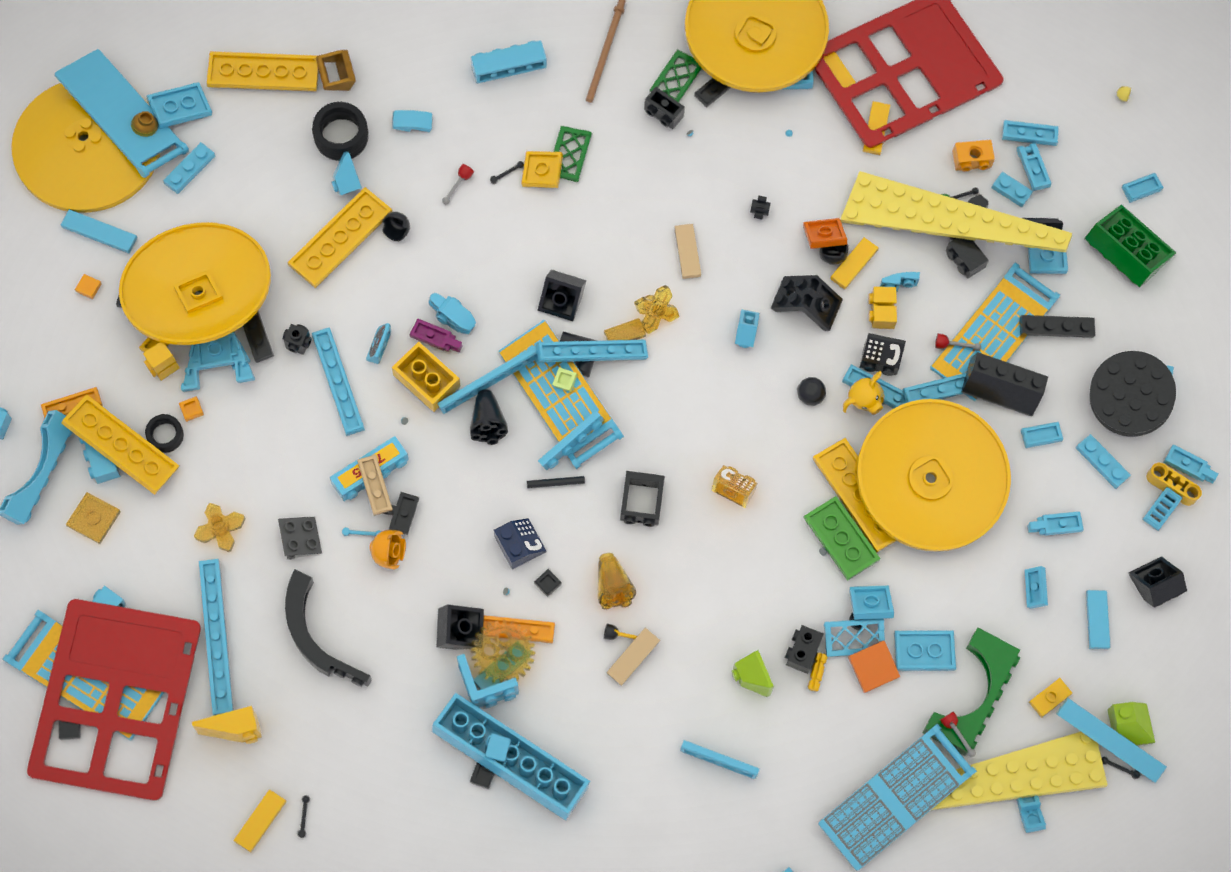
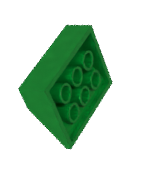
M1122 204L1098 221L1084 238L1139 288L1176 254L1170 246Z

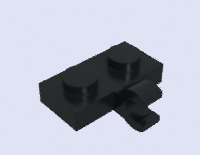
M400 492L397 505L391 504L393 511L383 513L393 515L389 530L401 531L403 534L408 535L419 497Z

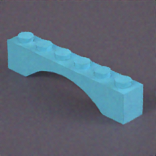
M57 410L48 411L40 427L42 450L37 468L24 486L14 493L5 496L0 506V516L17 525L25 524L30 519L31 510L40 499L39 494L42 488L47 485L49 481L48 476L56 467V460L59 454L64 451L67 438L73 433L61 424L66 415Z

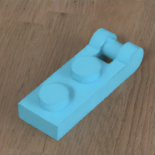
M1036 143L1029 144L1027 147H1017L1018 157L1022 161L1032 190L1050 188L1052 183Z

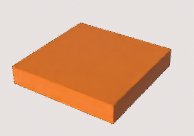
M840 218L803 222V228L810 249L847 245V237Z
M885 640L848 656L863 693L900 677Z

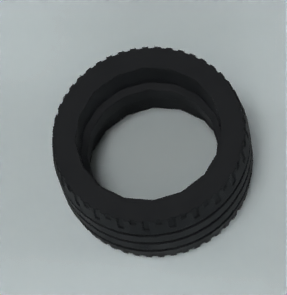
M341 101L330 103L322 107L314 117L312 124L314 142L318 150L329 159L340 161L344 152H349L351 159H353L366 147L368 141L367 121L363 113L355 105ZM345 119L358 126L357 135L345 143H333L323 137L324 128L335 120Z

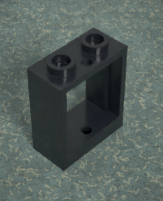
M626 471L620 521H624L626 524L643 523L647 527L659 524L664 475ZM629 485L658 488L655 514L626 511Z

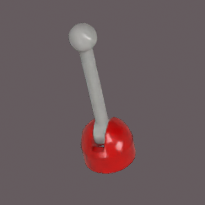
M465 164L460 166L458 169L459 179L449 194L442 199L444 204L450 202V197L461 181L467 180L473 175L474 171L472 168Z
M937 333L935 348L944 349L948 345L974 348L976 351L981 349L979 343L974 345L949 341L947 335Z
M954 711L940 719L946 728L954 729L968 750V756L974 757L976 755L975 750L970 748L956 727L958 718Z

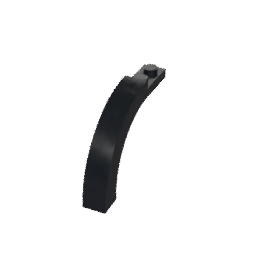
M294 569L287 587L285 613L289 631L298 650L314 668L329 677L332 670H334L335 675L341 678L346 676L352 679L351 682L360 687L365 685L368 687L372 681L370 675L328 655L310 636L306 625L305 607L314 581L312 577Z

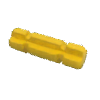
M817 653L815 656L816 663L813 664L810 675L811 680L808 683V689L817 692L820 688L819 682L822 680L825 668L823 665L826 664L827 660L826 654Z

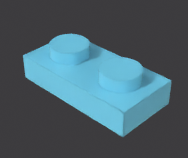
M1004 172L999 175L991 187L1020 207L1024 206L1033 193L1031 189Z
M1039 566L1026 569L1027 608L1033 609L1047 606L1045 567Z

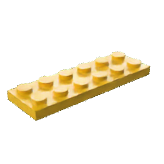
M210 51L207 87L317 91L319 71L316 61L317 56Z
M364 187L288 261V265L316 288L382 223L384 217L389 212H392V209Z
M87 394L61 422L66 428L154 495L179 468L176 462Z
M844 438L814 455V462L876 553L896 542L897 540L890 537L874 522L863 504L857 484L858 455L847 439Z

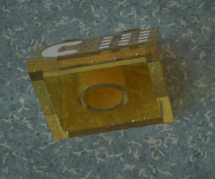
M723 465L714 477L711 491L746 508L758 483L748 475L743 476L739 474L735 468Z

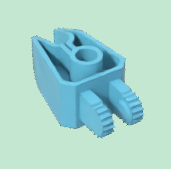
M437 293L430 295L428 304L437 311L436 317L439 322L448 325L460 333L469 334L472 331L476 321L471 312L463 307L459 300L450 296L445 299Z

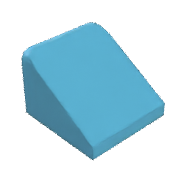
M491 734L485 757L505 762L511 739Z

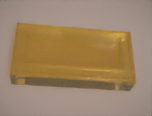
M639 318L604 330L607 340H638L646 337Z

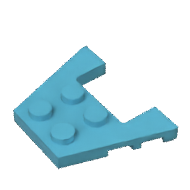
M235 332L214 341L191 345L188 366L185 368L186 375L184 383L181 385V390L187 392L200 389L199 370L234 364L236 381L238 383L255 380Z

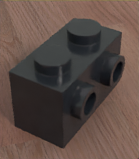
M655 87L645 98L644 110L649 116H654L660 120L661 124L665 127L674 129L684 117L685 106L658 87Z
M956 238L949 242L946 248L948 258L956 263L959 272L965 275L967 279L986 268L989 261L973 240Z
M804 625L801 626L800 630L796 629L792 637V641H795L793 648L789 647L785 658L788 659L786 665L808 674L824 633Z

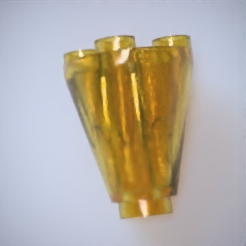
M613 553L602 554L598 562L599 604H601L604 610L617 606H630L632 604L631 600L636 596L635 586Z

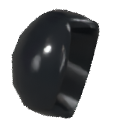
M389 212L382 221L384 223L383 233L393 241L403 240L410 230L408 218L400 212Z
M847 244L820 248V257L830 265L840 264L846 260L849 246Z
M808 377L798 385V397L806 405L815 406L820 404L826 397V387L820 379Z

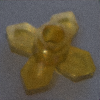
M667 285L656 289L655 295H647L634 302L636 310L640 314L645 315L641 323L647 334L658 329L661 318L671 322L679 317L677 308L674 305L668 304L672 298V293Z
M209 503L204 512L208 519V524L199 526L194 534V538L203 543L216 538L220 549L231 552L235 541L230 532L242 528L245 516L237 512L224 516L220 506Z

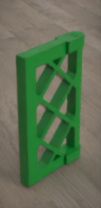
M677 49L650 88V92L655 87H659L661 83H664L666 90H663V92L669 96L671 92L680 91L676 98L672 97L679 102L702 68L693 57ZM678 58L683 59L685 62L675 65ZM689 65L696 66L693 73H690ZM686 66L688 74L678 76L676 68ZM674 69L675 76L665 78L669 71ZM689 77L685 85L681 86L679 79ZM677 80L678 87L668 89L667 82Z
M561 125L553 152H559L563 146L567 151L563 155V159L570 156L574 163L567 167L562 163L563 169L561 170L560 178L574 182L579 181L592 132ZM564 134H571L572 137L563 142ZM584 137V144L581 145L577 138ZM575 140L579 147L569 151L566 144ZM581 150L580 158L576 161L572 154ZM577 166L575 174H571L567 171Z

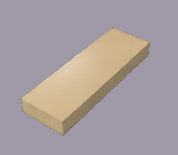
M693 224L675 226L674 230L682 279L701 277Z
M376 454L358 459V466L373 515L376 516L393 511Z
M644 628L606 673L622 686L660 640L647 628Z

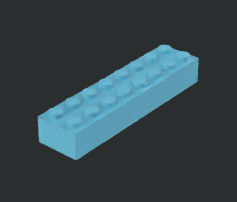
M457 693L453 695L432 725V732L565 821L589 787L590 781ZM491 734L511 739L505 762L485 757Z

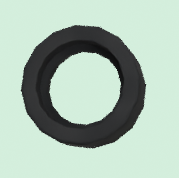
M160 414L153 417L145 429L147 441L162 453L174 451L183 441L184 433L180 422L169 414ZM165 423L173 425L176 430L175 437L167 443L156 442L153 437L155 428Z

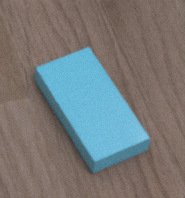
M1156 173L1126 183L1121 187L1129 203L1163 190V186Z
M1059 422L1021 429L1025 448L1063 441Z

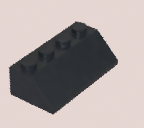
M977 352L970 358L961 393L1033 416L1044 395L1048 376Z

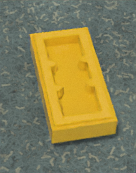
M1059 678L1030 700L1029 703L1042 718L1069 697L1072 691Z

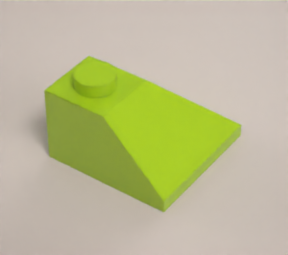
M759 650L754 651L734 664L732 675L735 681H739L740 686L765 697L771 695L774 686Z
M1146 703L1113 704L1107 709L1111 728L1135 745L1155 743Z

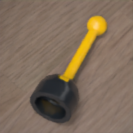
M606 624L603 639L614 640L618 636L631 639L637 638L636 635L619 632L618 628L613 624Z

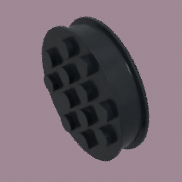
M1141 351L1121 352L1106 359L1094 373L1089 393L1090 405L1097 420L1113 433L1128 437L1147 435L1161 427L1169 418L1176 400L1175 381L1168 367L1157 357Z

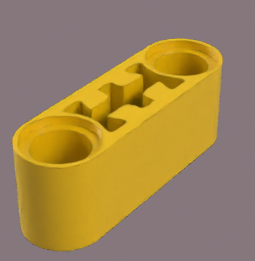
M1155 463L1147 472L1146 477L1149 483L1162 491L1166 487L1170 488L1182 497L1180 502L1184 505L1191 506L1201 497L1202 490L1197 484L1163 463ZM1154 471H1158L1161 477L1156 476ZM1187 492L1193 493L1194 498L1189 497Z

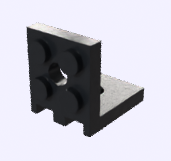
M818 275L784 276L771 309L775 312L803 311L821 329L830 331L843 299Z

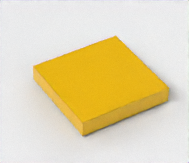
M526 151L521 182L522 187L558 188L563 160L562 152Z

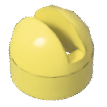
M1120 87L1117 91V97L1127 102L1131 93V87Z

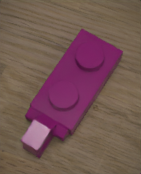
M421 319L416 320L409 334L411 338L443 351L449 352L451 349L460 353L463 347L462 342L456 340V336L452 332Z

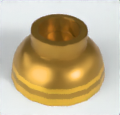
M143 111L133 117L131 128L137 135L149 137L156 133L158 122L150 112Z

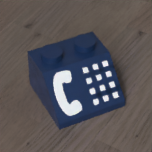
M529 518L510 521L494 529V537L511 569L547 552Z

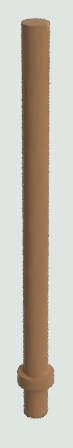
M619 0L617 6L614 7L613 11L615 13L586 97L587 102H593L620 17L625 11L624 5L626 0Z

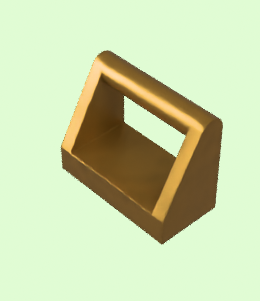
M338 50L317 56L316 61L324 90L350 91L356 79L348 50ZM324 62L336 63L340 80L329 82Z

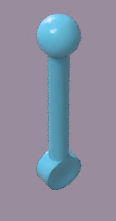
M349 528L342 529L344 536L349 534L376 536L382 532L380 530L369 532L349 530Z

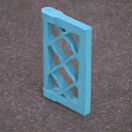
M884 619L824 622L827 657L854 654L867 648L874 638L878 642L885 640ZM868 624H877L878 630L873 634L866 626ZM861 625L862 627L855 635L847 629L848 626ZM831 627H843L835 637L831 634ZM864 628L872 634V637L866 644L857 638ZM844 630L853 636L846 646L837 639ZM855 639L863 645L862 648L848 649V646ZM835 640L844 647L842 650H832V644Z

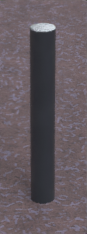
M585 477L527 481V488L585 484Z

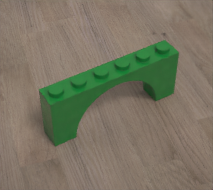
M979 627L975 630L966 649L979 659L985 669L988 680L987 694L984 702L978 709L970 714L957 717L958 724L956 726L973 750L977 745V742L974 741L977 734L981 736L986 727L983 724L986 717L990 718L995 709L992 707L994 701H999L1003 694L1001 690L1003 683L1007 685L1012 676L1009 673L1011 667L1015 668L1021 658L1018 656L1020 649ZM933 712L922 733H927L938 724L941 727L940 730L961 755L966 756L968 750L954 729L946 728L940 721L945 716ZM933 735L932 737H930V738H932V739L938 741L939 743H941V742L936 738L935 735Z

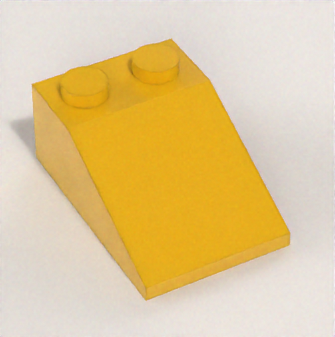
M252 706L192 722V726L199 735L241 743L246 742V744L257 742L258 738L262 737L257 714Z

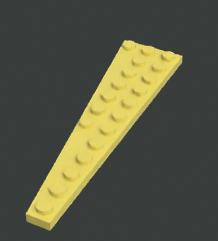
M861 171L858 173L840 219L841 223L874 225L878 228L889 227L893 230L904 229L916 233L975 241L976 239L986 240L990 243L1001 242L1005 243V245L1016 244L1028 248L1065 253L1072 238V233Z
M1077 732L972 764L970 766H973L977 772L931 810L1106 787L1108 784L1098 743L1083 732ZM962 768L956 769L961 776L965 773Z

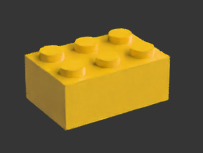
M417 342L392 366L393 376L433 412L439 408L438 402L452 395L461 387L460 378L420 342Z

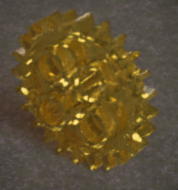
M504 619L502 625H500L498 620H495L494 626L488 623L487 630L481 627L480 631L482 634L476 633L475 637L479 641H472V645L476 647L471 648L470 652L476 655L472 656L471 660L477 661L474 668H481L478 673L479 675L484 672L486 673L485 680L492 677V683L496 679H499L500 683L504 682V679L510 680L512 678H516L518 681L519 675L522 677L526 675L524 670L529 671L531 669L527 663L533 664L534 659L530 658V656H534L536 652L530 649L535 644L529 643L532 636H525L527 629L522 632L520 631L521 624L515 628L513 627L514 621L507 625ZM505 634L508 637V641L501 642L498 636ZM491 647L494 654L490 656L485 654L484 648ZM519 649L522 652V656L515 657L512 654V650ZM500 650H507L506 655L499 654ZM505 662L507 669L500 670L497 663Z

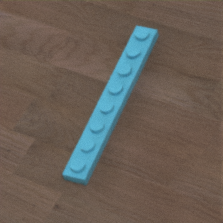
M219 559L199 561L213 716L233 711Z

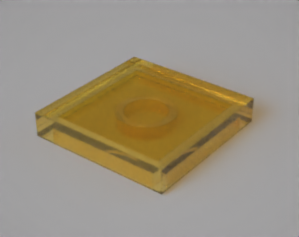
M86 492L67 521L66 526L101 544L121 511Z

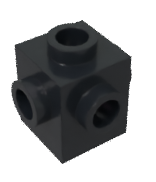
M291 324L289 329L284 331L282 338L286 349L304 355L306 348H309L312 340L309 330L300 324H297V326Z

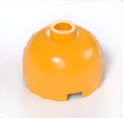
M385 530L378 533L373 541H371L370 552L377 565L393 570L400 566L397 565L399 559L403 561L406 551V540L401 537V535H404L401 531Z

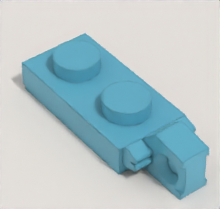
M1172 445L1164 460V463L1202 482L1206 480L1213 484L1219 474L1210 469L1211 466L1207 464V461L1176 445Z
M1080 512L1042 515V517L1037 518V521L1029 522L1027 525L1028 533L1039 532L1040 535L1044 536L1077 533L1084 530Z

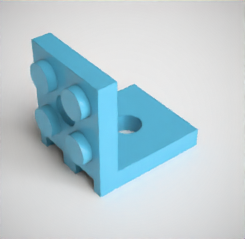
M465 654L457 656L458 667L470 701L478 708L484 706L486 708L497 705L498 701H510L519 694L516 678L477 691Z

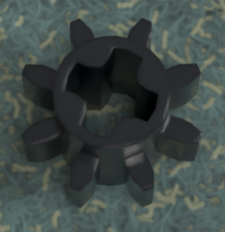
M758 195V200H752L750 213H755L754 218L762 220L763 215L768 216L771 202H766L767 197Z

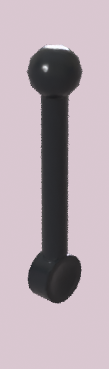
M519 161L517 165L500 175L492 176L490 178L491 183L496 184L498 179L518 168H523L524 163Z
M1107 757L1101 758L1104 765L1108 764L1132 775L1134 779H1138L1141 775L1139 771L1133 772L1109 761Z
M307 795L302 797L303 811L301 828L298 831L300 838L306 836L304 828L307 803L310 801V797Z

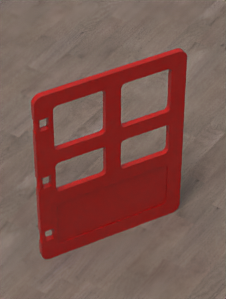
M913 0L827 41L823 56L814 68L864 145L868 148H874L940 114H944L975 99L981 94L1001 86L1004 80L1002 74L950 0ZM887 27H891L911 55V57L892 66L887 65L869 38L870 35ZM856 43L876 73L844 88L823 58ZM915 69L922 71L939 96L938 100L921 108H917L897 79ZM983 84L985 88L978 91L976 86ZM884 85L905 116L876 130H871L853 104L852 99ZM936 106L938 111L931 113L929 109ZM890 129L892 133L884 136L882 132Z
M80 599L71 600L67 605L27 767L28 775L31 778L153 801L159 800L163 796L168 768L171 762L180 716L201 632L200 624L191 619ZM186 643L192 644L190 655L183 654ZM70 675L108 682L109 688L103 712L96 713L60 706L59 701L66 676ZM126 686L168 694L163 721L160 724L118 716L123 691ZM172 703L178 704L175 716L169 715ZM56 721L98 728L91 764L87 773L45 765L46 754ZM118 731L157 739L158 742L149 781L146 784L104 776L114 732ZM157 765L164 766L161 777L155 776Z

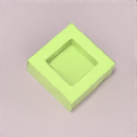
M559 367L552 385L556 388L572 392L578 374Z

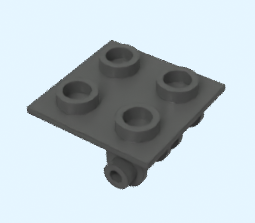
M315 517L278 519L284 555L287 556V559H294L295 555L322 553Z

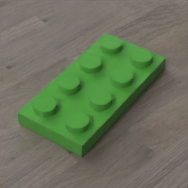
M837 496L804 515L805 521L847 581L880 561V557Z

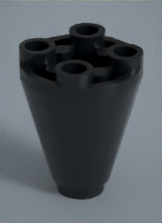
M484 389L478 392L470 424V436L473 441L487 442L489 445H495L498 443V440L505 437L508 433V425L495 395L491 390Z

